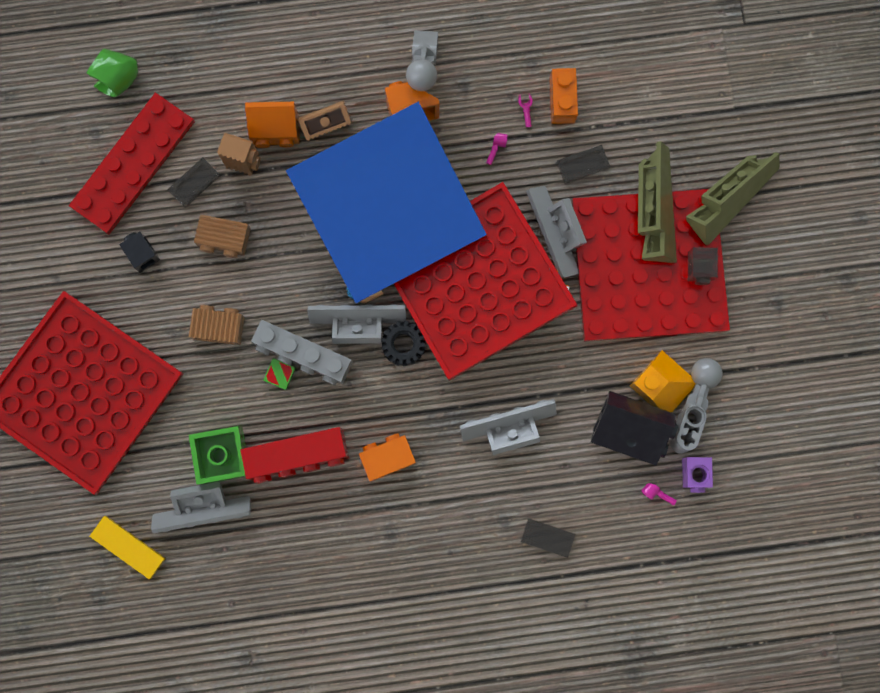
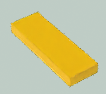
M104 516L89 536L148 579H152L166 559L108 516Z

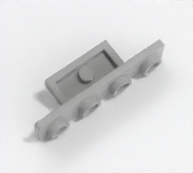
M546 186L528 189L526 193L560 277L564 279L578 275V267L572 251L587 243L570 198L562 199L553 205Z
M405 305L308 306L307 310L310 324H333V344L381 343L382 323L406 321Z
M554 399L548 401L541 400L527 407H516L509 412L495 413L484 419L467 421L459 426L462 439L466 441L487 435L493 455L539 443L540 436L534 421L555 416L557 414L556 403Z
M220 481L171 490L170 498L174 510L153 514L151 530L152 533L168 532L180 528H190L196 525L251 515L250 496L226 500Z

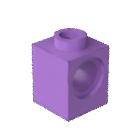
M712 457L682 458L683 488H690V493H705V488H713ZM696 468L700 469L703 474L699 482H696L692 477V472Z

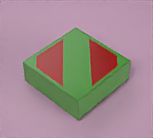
M273 358L263 381L287 391L296 368Z

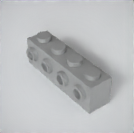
M262 319L251 340L256 346V351L269 356L270 352L278 355L277 360L290 366L292 362L301 366V371L312 376L316 372L323 376V381L332 385H336L337 382L344 384L353 364L352 360Z

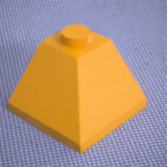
M661 350L633 381L630 387L650 405L672 413L695 387V382L689 373Z

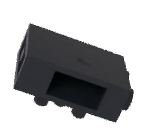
M609 391L593 428L591 443L657 465L660 457L665 458L667 454L669 438L674 439L677 433L678 425L675 424L676 414Z

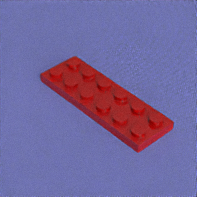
M155 92L68 206L110 235L195 123L194 119Z

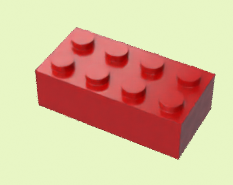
M341 427L240 449L246 479L253 480L254 483L258 484L272 481V476L278 475L279 478L297 475L296 470L303 469V472L306 473L320 470V465L326 463L330 467L345 464L344 459L349 458L344 431Z

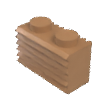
M344 100L298 118L304 136L308 141L311 138L314 139L315 136L319 137V135L323 136L324 133L328 134V131L332 132L333 129L337 130V128L341 129L342 126L346 127L352 121Z
M224 133L217 151L226 168L230 167L231 170L235 169V171L239 170L240 173L244 172V174L248 173L249 176L252 175L253 171H257L261 161V157H259L253 142Z
M200 214L194 243L200 247V251L214 253V250L224 252V256L238 258V255L245 256L251 228L246 223Z
M200 305V309L193 308L189 338L199 341L241 345L245 317L239 314L237 309L224 308V312L215 311L213 306Z

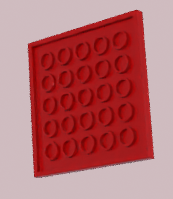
M504 182L470 201L487 234L486 236L394 283L449 381L578 306Z
M709 189L672 191L676 263L646 261L642 259L645 236L638 233V194L572 199L573 209L587 243L576 248L584 342L730 331L720 233L709 245H705L686 220L687 215L704 205L702 204L701 196Z
M63 290L0 376V429L93 495H97L184 373Z

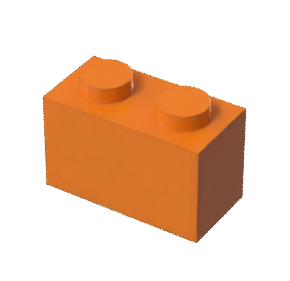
M576 68L552 69L549 78L551 124H573L578 116Z
M399 433L386 437V443L377 446L376 442L362 447L364 452L359 453V456L370 482L416 464L405 435L400 437Z

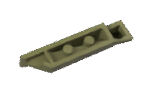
M659 141L655 144L656 150L648 159L644 158L639 164L638 233L645 236L642 253L643 260L676 263L670 150L668 146Z
M775 152L769 158L758 160L756 155L747 156L701 196L702 204L704 205L687 215L686 220L705 245H709L779 170V153Z

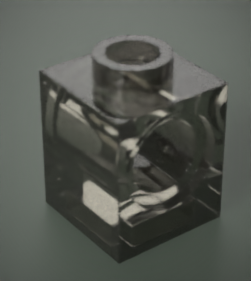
M693 247L688 252V281H695L696 285H709L710 281L718 277V248Z

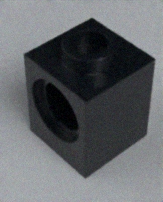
M133 232L124 238V242L119 244L134 269L140 273L160 261L148 239L141 232Z

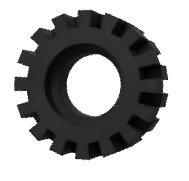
M398 321L394 325L391 324L385 330L381 341L382 350L390 362L397 366L402 365L405 367L415 364L416 361L422 358L426 343L416 324H411L409 321ZM400 335H408L413 340V347L407 353H400L394 347V341Z

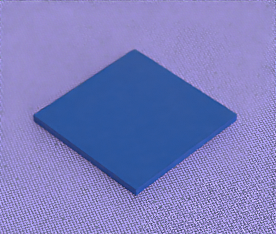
M419 101L286 170L355 303L487 235Z

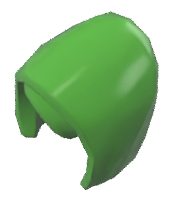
M103 48L89 67L87 74L99 80L94 85V88L115 98L126 91L135 81L138 75V63L133 57Z

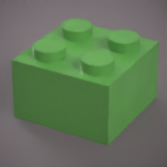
M235 426L189 435L196 485L246 477L240 449L246 448L243 427Z

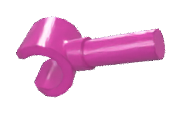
M530 93V100L527 103H522L521 95L519 94L518 103L523 108L526 128L532 127L530 106L533 100Z
M497 133L494 136L492 150L486 164L492 165L498 146L506 148L507 134Z
M648 483L641 490L650 500L657 495L672 505H675L677 500L661 491L655 484Z

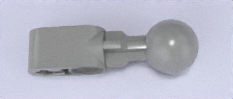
M414 31L412 63L406 70V80L414 90L426 91L436 83L437 70L434 64L436 65L438 32Z
M711 358L698 360L691 369V377L695 382L693 393L688 395L683 411L678 415L676 425H678L677 433L674 439H670V445L677 453L683 454L697 447L707 418L706 410L709 403L707 395L709 389L716 387L722 379L723 371L720 364ZM688 413H692L696 417L695 424L688 420ZM685 436V442L688 443L687 445H684V440H682L681 437Z

